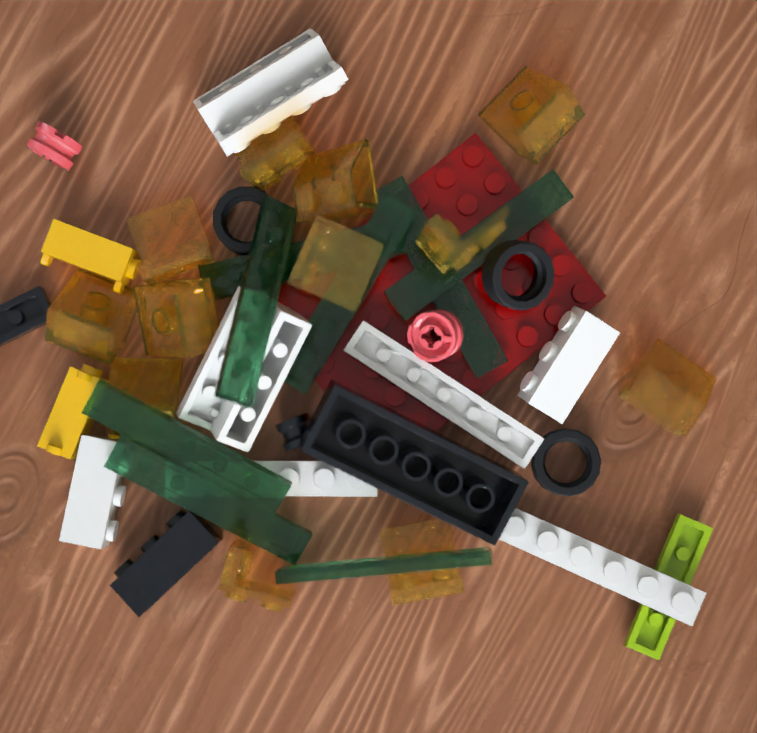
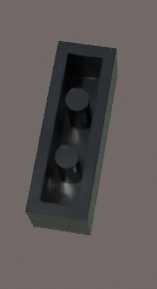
M195 509L187 513L180 510L166 523L170 529L161 538L155 534L141 546L140 549L144 553L135 562L129 558L114 572L118 578L110 587L138 617L153 606L223 540Z

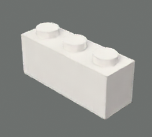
M573 306L571 311H567L560 319L558 332L552 341L547 342L541 349L539 362L533 371L528 372L524 376L520 384V392L517 395L561 424H563L620 332L597 317L576 306Z
M90 434L81 435L59 541L97 549L108 547L110 541H115L119 529V521L115 520L117 506L122 507L126 495V486L122 485L125 472L130 471L134 453L129 451L130 442Z

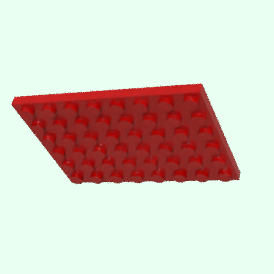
M475 133L266 297L289 307L312 324L297 358L324 392L332 379L437 431L450 420L344 351L363 320L406 349L414 352L411 344H408L407 333L409 325L413 323L416 317L435 309H444L452 312L463 326L464 338L462 345L455 354L439 362L428 363L478 396H481L541 349L547 342L551 341L559 330L558 324L560 319L567 311H571L573 306L589 311L604 299L606 295ZM520 240L534 243L543 248L552 259L555 271L553 286L548 296L538 306L528 310H513L494 302L485 292L481 279L483 263L488 253L502 242ZM515 254L506 261L501 275L502 286L506 293L512 296H519L530 287L534 276V267L530 257L525 254ZM432 329L431 338L437 342L441 339V336L437 335L434 329Z

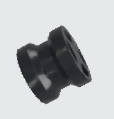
M308 413L275 425L277 431L283 434L285 439L283 446L286 452L299 447V441L310 422Z

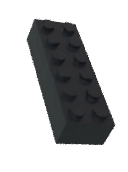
M332 379L299 441L302 452L496 546L529 483L518 472Z

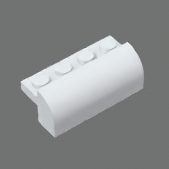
M310 28L193 100V103L226 156H229L232 153L244 150L253 140L261 135L275 131L282 122L290 117L304 113L311 107V104L319 99L333 95L349 79L343 68L331 58L320 35Z
M238 286L176 412L178 418L211 430L213 436L219 442L249 452L312 324L289 307L269 297H262Z

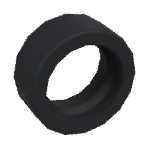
M237 187L227 191L218 200L213 211V228L217 238L230 251L239 255L254 256L267 251L276 242L281 230V217L275 202L266 192L255 187ZM243 201H252L259 204L265 210L268 217L264 234L251 242H242L235 239L227 228V216L230 209Z
M508 240L498 244L488 253L483 263L481 279L485 292L494 302L513 310H528L538 306L548 296L553 286L555 271L552 259L540 246L526 241ZM525 254L530 257L533 263V281L522 295L512 296L503 289L501 282L502 269L506 261L513 255Z
M558 429L542 437L544 438L543 442L531 459L533 475L539 484L553 494L569 497L581 494L593 486L600 474L601 458L598 447L592 439L578 430ZM563 441L573 442L578 445L586 457V468L582 476L570 483H561L552 479L545 467V457L548 450L556 443Z

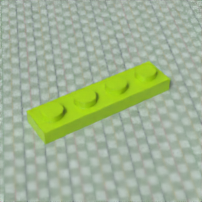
M677 513L654 570L690 585L713 528ZM640 603L623 644L628 648L660 660L676 619Z

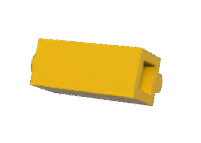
M53 219L41 249L43 253L41 264L49 267L53 258L95 273L115 281L113 291L119 294L122 293L125 285L128 286L130 279L134 280L141 266V260L138 259L140 253L133 248Z
M83 363L81 369L70 366L38 442V447L70 460L77 458L81 435L90 433L111 382L101 377L103 374L102 370Z

